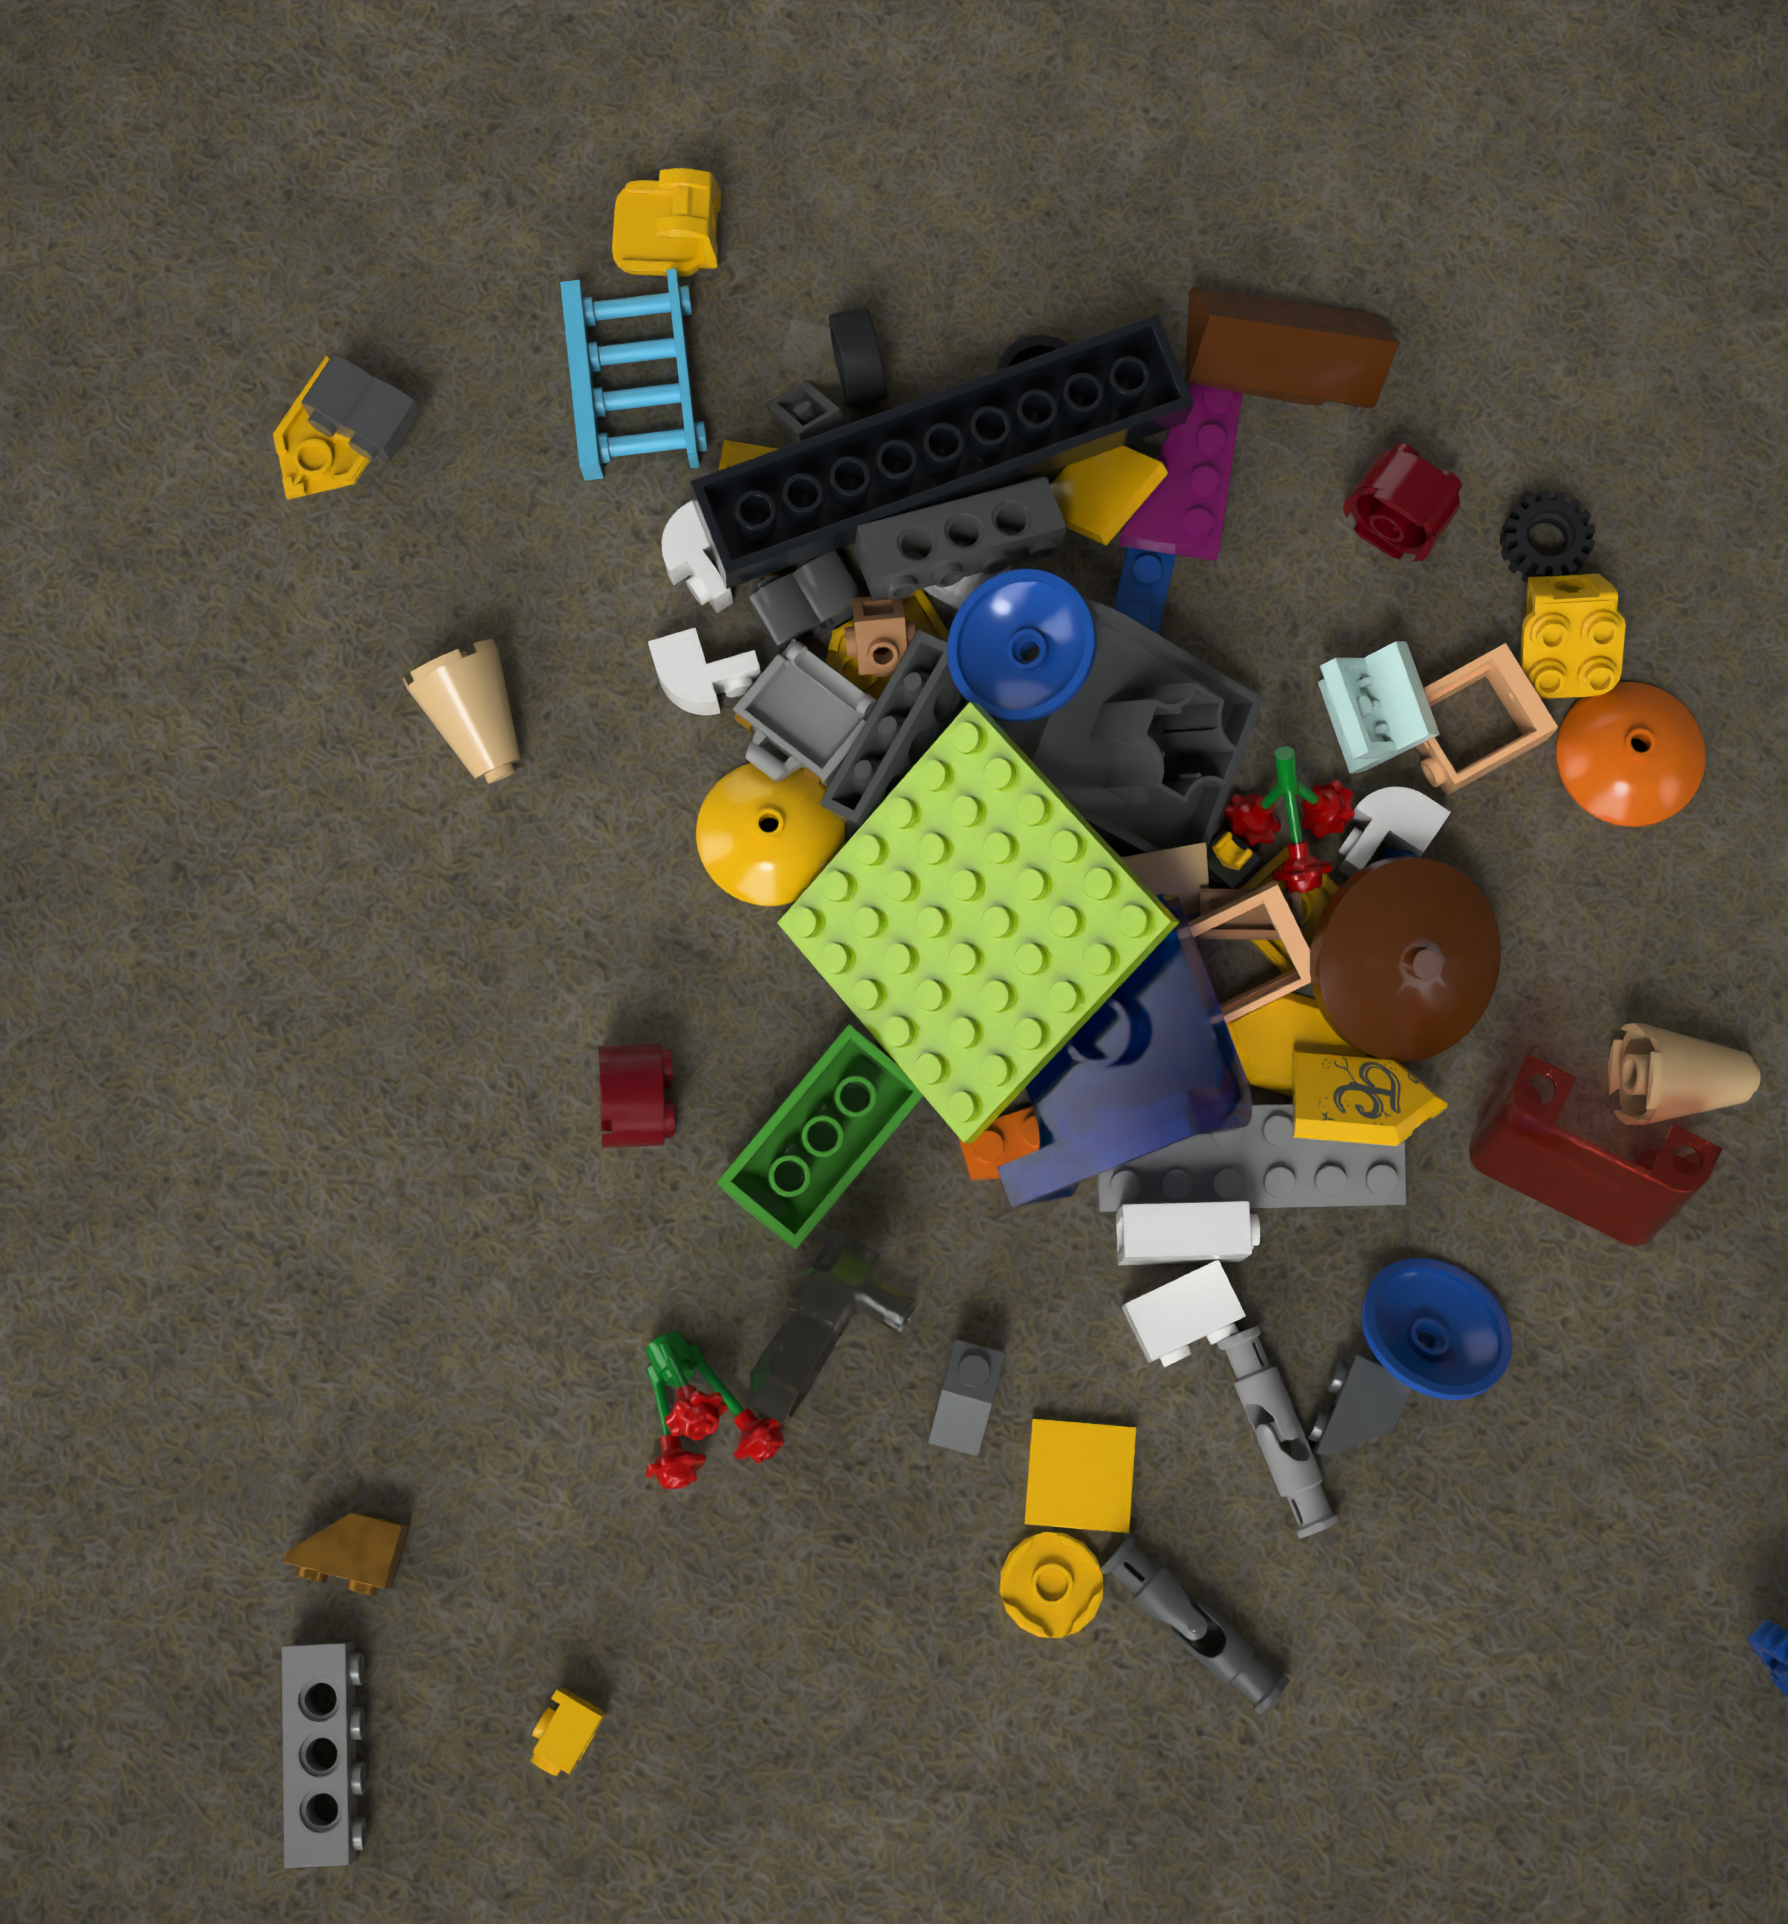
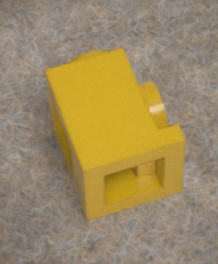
M560 1687L556 1689L551 1698L560 1704L558 1709L555 1711L548 1707L532 1733L539 1741L530 1759L533 1764L554 1776H558L561 1770L570 1774L576 1769L607 1715L606 1712L566 1688Z

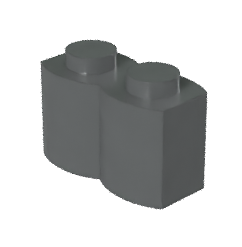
M336 355L331 356L301 401L310 416L307 421L312 427L328 437H333L335 433L351 439L348 443L349 446L369 460H374L377 455L391 461L422 414L413 398Z
M836 551L797 564V570L794 573L781 578L779 575L769 576L754 587L755 593L749 596L750 609L777 654L783 652L792 639L806 645L820 635L853 619L851 598L863 596Z

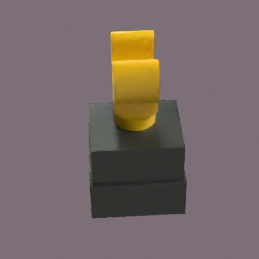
M1222 830L1207 848L1209 881L1218 889H1239L1259 867L1261 857L1234 834Z

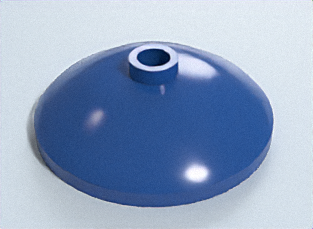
M1037 569L1007 571L988 579L978 586L965 599L956 613L947 643L950 673L963 697L968 702L980 704L991 717L1009 722L1037 720L1065 706L1085 684L1096 656L1097 631L1094 617L1087 602L1064 579ZM1038 646L1039 654L1037 658L1033 661H1027L1026 654L1028 650Z
M1404 1259L1392 1263L1381 1270L1364 1294L1361 1306V1321L1368 1345L1383 1367L1397 1380L1411 1389L1439 1399H1469L1492 1388L1506 1371L1511 1359L1513 1346L1508 1319L1493 1294L1480 1281L1464 1270L1435 1259Z

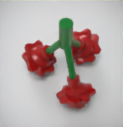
M1283 746L1274 753L1277 784L1266 796L1260 797L1256 793H1251L1247 796L1233 795L1230 799V805L1224 810V815L1230 821L1231 833L1244 840L1246 844L1254 846L1259 842L1272 844L1276 838L1275 833H1278L1281 829V824L1275 817L1274 802L1280 796L1285 797L1292 841L1287 844L1289 859L1285 860L1281 869L1272 871L1271 875L1274 881H1284L1288 893H1294L1295 891L1297 893L1313 891L1314 888H1320L1322 886L1323 874L1331 872L1333 867L1329 861H1320L1319 858L1309 854L1307 840H1302L1295 795L1298 794L1304 798L1301 803L1304 811L1302 827L1306 830H1312V834L1316 838L1321 839L1329 833H1342L1345 825L1354 817L1355 812L1352 807L1354 792L1349 788H1343V784L1338 780H1334L1327 785H1315L1310 790L1298 781L1294 749Z

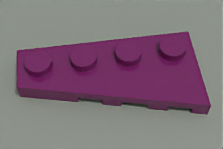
M1192 384L1189 392L1194 406L1184 424L1171 428L1157 458L1158 461L1163 463L1168 474L1128 520L1121 534L1119 546L1217 561L1243 393Z

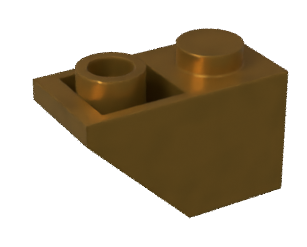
M350 1513L286 1551L283 1563L298 1566L295 1574L298 1577L326 1583L329 1574L348 1579L346 1585L348 1590L376 1596L378 1588L387 1589L394 1586L410 1526L363 1513Z

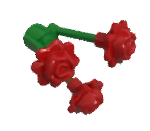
M677 1331L664 1334L649 1343L645 1352L651 1366L646 1369V1372L653 1385L663 1437L659 1439L662 1454L655 1459V1463L647 1466L645 1471L647 1478L656 1477L663 1489H680L688 1487L692 1482H696V1471L704 1465L706 1455L682 1449L680 1435L689 1437L692 1440H702L706 1435L713 1434L719 1427V1417L728 1408L735 1416L733 1422L742 1432L739 1439V1448L733 1453L736 1459L742 1458L745 1460L751 1457L757 1464H760L763 1460L772 1458L782 1448L785 1440L781 1430L786 1423V1419L783 1416L758 1419L749 1408L744 1410L704 1360L698 1345L688 1346L684 1335ZM693 1367L697 1368L713 1388L714 1393L707 1394L697 1391L694 1385L688 1383V1380L695 1374ZM664 1382L669 1387L677 1386L678 1388L676 1392L678 1400L674 1403L671 1413Z

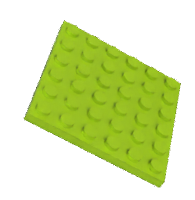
M969 702L777 923L963 1143H974L1179 924V921L985 709L978 703Z

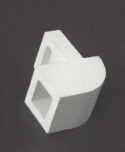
M691 500L678 509L666 524L662 536V555L672 584L675 585L690 575L691 578L686 580V584L701 606L709 601L718 613L733 603L731 589L725 588L720 573L711 562L714 557Z
M696 628L648 641L658 678L665 694L675 705L693 714H720L717 694L725 692L727 697L745 695L761 675L755 650L706 664Z
M1387 787L1369 794L1354 809L1355 815L1351 819L1363 827L1365 831L1362 832L1354 827L1338 851L1346 857L1338 870L1349 877L1353 876L1365 867L1382 841L1394 849L1411 851L1417 857H1421L1451 812L1421 792L1406 787Z

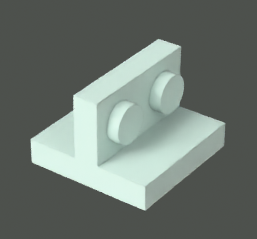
M1395 641L1365 658H1334L1320 665L1324 679L1319 681L1318 684L1350 774L1371 769L1440 735L1407 641Z

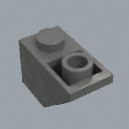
M1359 1355L1350 1357L1347 1364L1339 1362L1327 1388L1328 1391L1335 1393L1328 1412L1319 1410L1308 1432L1307 1438L1315 1441L1312 1448L1313 1454L1319 1457L1328 1456L1395 1430L1412 1389L1397 1380L1383 1366Z

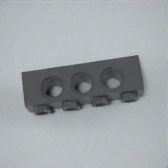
M1042 477L858 525L854 552L873 601L888 597L891 600H899L925 587L933 585L948 587L956 584L963 577L982 572L986 575H992L1005 570L1015 563L1027 560L1031 562L1047 560L1057 552H1060L1067 526L1047 477ZM999 528H1011L1015 530L1017 533L1008 534L1003 532ZM953 540H964L971 546H959ZM916 552L921 554L924 558L913 559L908 557L905 553Z
M918 629L819 805L857 830L952 723L965 701L950 673L947 642Z

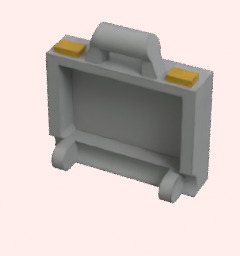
M792 639L787 648L773 659L732 710L735 713V721L748 731H755L746 753V759L775 782H780L799 768H803L805 775L818 785L822 783L828 788L876 705L877 700L871 695L865 694L811 653L800 641ZM767 741L789 758L785 764L763 747Z

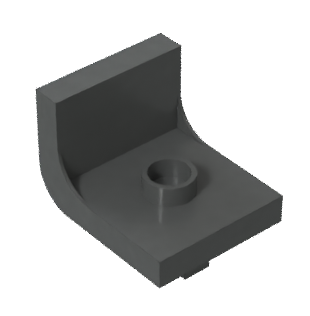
M1085 599L1096 625L1097 650L1091 672L1080 691L1065 706L1037 720L1009 722L996 718L993 719L1110 846L1128 856L1206 842V848H1208L1263 697L1127 615L1101 603ZM1038 646L1028 650L1026 654L1027 661H1033L1037 658L1039 654ZM966 699L963 702L955 718L969 703Z

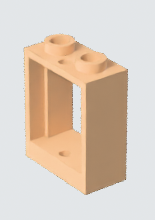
M1506 643L1423 688L1431 707L1476 681L1487 677L1523 735L1458 772L1454 770L1435 737L1417 745L1416 748L1424 759L1421 761V768L1426 779L1433 787L1440 786L1446 796L1547 741L1558 728Z
M1274 880L1173 929L1166 936L1169 946L1161 949L1173 977L1183 973L1192 990L1184 994L1183 997L1195 1021L1198 1022L1206 1019L1211 1030L1311 983V951L1278 884ZM1263 904L1294 969L1214 1007L1183 942Z

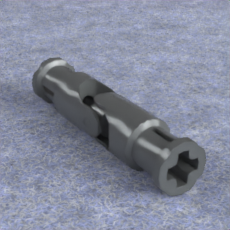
M1129 1534L1106 1559L1099 1570L1104 1575L1111 1573L1134 1594L1133 1601L1150 1617L1158 1619L1165 1624L1173 1625L1175 1628L1171 1630L1176 1640L1223 1684L1229 1682L1233 1684L1253 1703L1252 1710L1257 1715H1261L1280 1696L1290 1679L1284 1674L1276 1675L1254 1654L1256 1648L1208 1605L1196 1601V1605H1194L1190 1601L1189 1594L1185 1590L1182 1581L1165 1565L1158 1567L1135 1546L1136 1539ZM1125 1562H1128L1133 1568H1135L1143 1576V1578L1140 1577L1134 1570H1132ZM1213 1620L1222 1629L1225 1640L1221 1648L1214 1652H1205L1195 1647L1192 1643L1205 1635L1207 1627Z

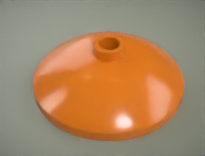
M1618 682L1612 690L1605 694L1582 697L1565 716L1556 740V764L1562 783L1570 796L1580 807L1594 817L1614 825L1642 827L1653 825L1672 817L1693 798L1701 784L1705 771V743L1702 732L1693 715L1673 695L1645 683ZM1631 739L1642 740L1646 745V752L1640 753L1632 748Z

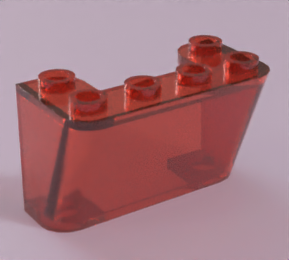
M1527 1054L1502 1073L1469 1146L1470 1160L1474 1167L1482 1174L1622 1243L1637 1246L1651 1241L1706 1183L1723 1148L1676 1125H1672L1661 1149H1648L1631 1162L1555 1125L1576 1077ZM1533 1075H1543L1552 1081L1555 1093L1551 1102L1542 1104V1098L1537 1089L1527 1082ZM1679 1146H1689L1696 1150V1152L1683 1158L1673 1153Z

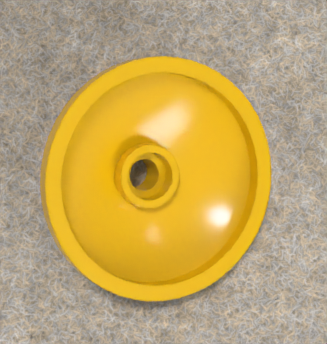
M748 763L726 774L713 786L706 796L699 811L696 825L698 852L710 877L731 896L759 906H781L794 903L844 847L845 822L819 805L828 788L822 783L818 785L805 775L803 768H799L786 779L775 782L752 763ZM766 818H773L779 824L775 831L767 833L760 829V823Z

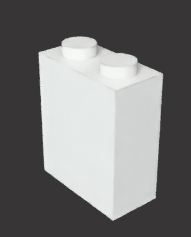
M1249 1201L1124 1204L1116 1213L1118 1265L1212 1263L1216 1260H1219L1220 1263L1242 1262L1252 1254L1254 1245L1260 1244L1258 1214H1250Z

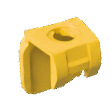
M673 168L660 170L659 181L637 180L627 183L617 196L614 210L612 253L618 268L625 273L633 275L667 276L666 269L676 268L678 277L691 276L700 268H717L718 212L721 210L722 192L714 175L707 171Z
M1600 574L1528 577L1526 617L1522 624L1520 667L1540 698L1597 696L1612 690L1620 680L1626 624L1622 613L1617 609L1618 592L1616 588Z

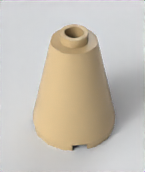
M488 639L473 643L477 652L468 655L467 651L460 652L459 649H456L419 666L410 672L411 676L403 677L402 680L407 690L474 779L485 777L487 783L491 784L514 774L515 770L512 764L518 762L521 758L499 649L495 640Z
M1644 1023L1625 1024L1621 1028V1030L1627 1031L1624 1039H1614L1610 1048L1608 1060L1609 1095L1620 1088V1105L1622 1110H1614L1617 1118L1625 1125L1642 1126L1745 1103L1750 1100L1760 1085L1759 1067L1747 1052Z

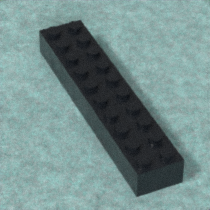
M1158 314L691 480V500L725 588L729 589L853 544L856 541L858 525L1012 486L1184 424L1194 406V402Z

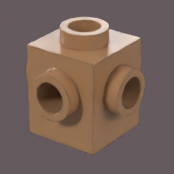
M872 596L851 598L854 626L844 627L847 657L857 656L859 675L872 674L878 677L892 675L916 634L914 620L905 621L902 599L891 600L888 597L873 601Z

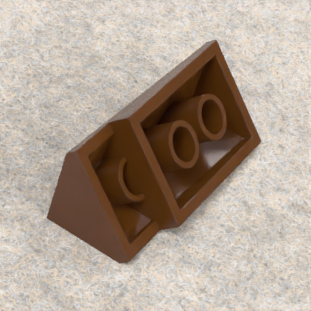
M1193 287L1189 290L1185 383L1231 390L1233 392L1302 405L1321 406L1326 401L1372 409L1376 406L1400 342L1377 314Z

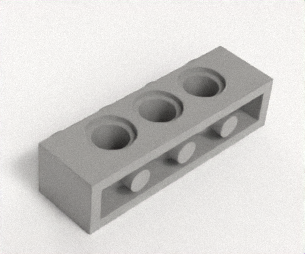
M355 1641L294 1644L282 1647L284 1868L349 1865L358 1860V1850H365L367 1845L366 1818L358 1817L357 1795H364L366 1790V1766L364 1762H357L356 1740H363L365 1736V1711L363 1707H356L355 1685H362L364 1682L365 1666L363 1654L355 1653ZM320 1683L330 1685L336 1693V1705L330 1713L319 1710L314 1703V1692ZM320 1738L331 1740L337 1748V1759L332 1767L321 1765L315 1758L314 1749ZM320 1793L331 1795L338 1804V1814L333 1822L322 1820L316 1813L315 1802Z

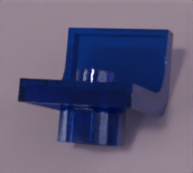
M1161 893L1156 895V897L1174 915L1179 924L1026 1086L1038 1123L1040 1145L1039 1150L997 1167L1011 1208L1063 1200L1075 1194L1080 1181L1194 1135L1235 1131L1250 1123L1252 1100L1247 1078L1178 894Z

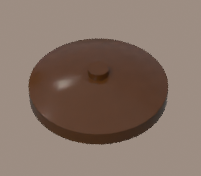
M1411 856L1393 857L1375 862L1355 873L1340 886L1325 906L1317 923L1311 944L1310 977L1319 1010L1331 1029L1342 1040L1369 1055L1381 1059L1407 1062L1426 1059L1440 1054L1455 1045L1472 1030L1491 1001L1496 988L1501 963V943L1497 921L1488 900L1477 885L1464 873L1450 865L1431 859Z

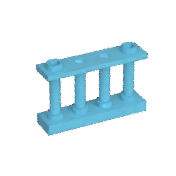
M676 268L666 269L669 293L593 301L592 296L584 297L580 280L560 282L579 466L584 481L604 479L602 463L611 462V457L687 448L690 468L700 467L698 452L708 451L704 421L695 422L683 321V316L692 315L689 286H679ZM671 312L674 338L598 346V342H589L588 327L596 326V321ZM674 357L677 359L679 383L603 392L602 387L594 388L592 372L601 371V366ZM674 403L682 404L684 429L608 437L607 433L599 434L597 417H605L606 411Z

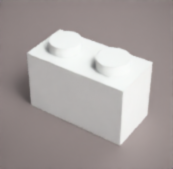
M1219 1260L1209 1263L1122 1306L1148 1363L1160 1358L1164 1367L1191 1355L1192 1352L1188 1344L1207 1336L1210 1345L1239 1332L1234 1322L1246 1317Z

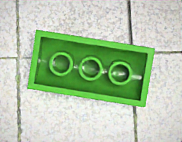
M849 1024L716 1184L772 1233L792 1248L797 1249L919 1102L923 1094L893 1060Z

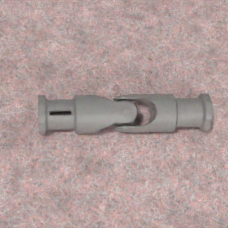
M1258 1325L1218 1341L1217 1344L1219 1349L1225 1350L1237 1378L1234 1387L1247 1418L1253 1426L1280 1497H1287L1299 1526L1296 1529V1533L1300 1539L1340 1523L1341 1520L1338 1514L1332 1512L1320 1484L1324 1480L1323 1475L1294 1412L1291 1399L1277 1366H1271L1259 1339V1335L1262 1332ZM1266 1411L1274 1417V1422H1269ZM1289 1440L1292 1448L1291 1457L1281 1449L1280 1442Z

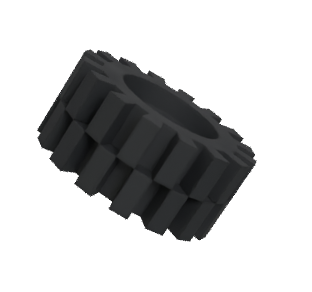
M1540 491L1535 499L1532 494L1525 497L1521 505L1517 504L1502 528L1504 529L1500 536V545L1504 546L1501 552L1504 561L1509 559L1511 564L1508 569L1513 574L1520 571L1524 574L1521 580L1527 583L1528 577L1576 575L1593 550L1595 541L1591 540V538L1596 533L1595 525H1587L1591 515L1587 509L1581 513L1578 512L1577 508L1581 502L1573 498L1570 504L1564 502L1566 493L1557 491L1554 498H1549V491ZM1542 523L1556 526L1562 532L1565 539L1563 551L1552 556L1538 553L1529 542L1530 529Z

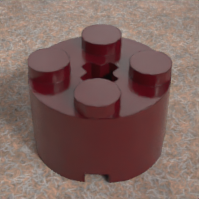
M1397 443L1392 450L1383 451L1374 458L1346 499L1343 512L1346 518L1352 513L1358 522L1353 530L1360 538L1387 555L1400 560L1404 553L1416 555L1413 561H1422L1430 554L1460 508L1458 493L1462 488V483L1452 472L1439 470L1428 461L1420 458L1419 453L1412 446Z
M660 1043L598 1046V1061H603L599 1062L601 1132H612L611 1134H602V1149L664 1146L665 1138H673L675 1131L674 1100L664 1101L663 1088H671V1080H673L671 1049L661 1050Z

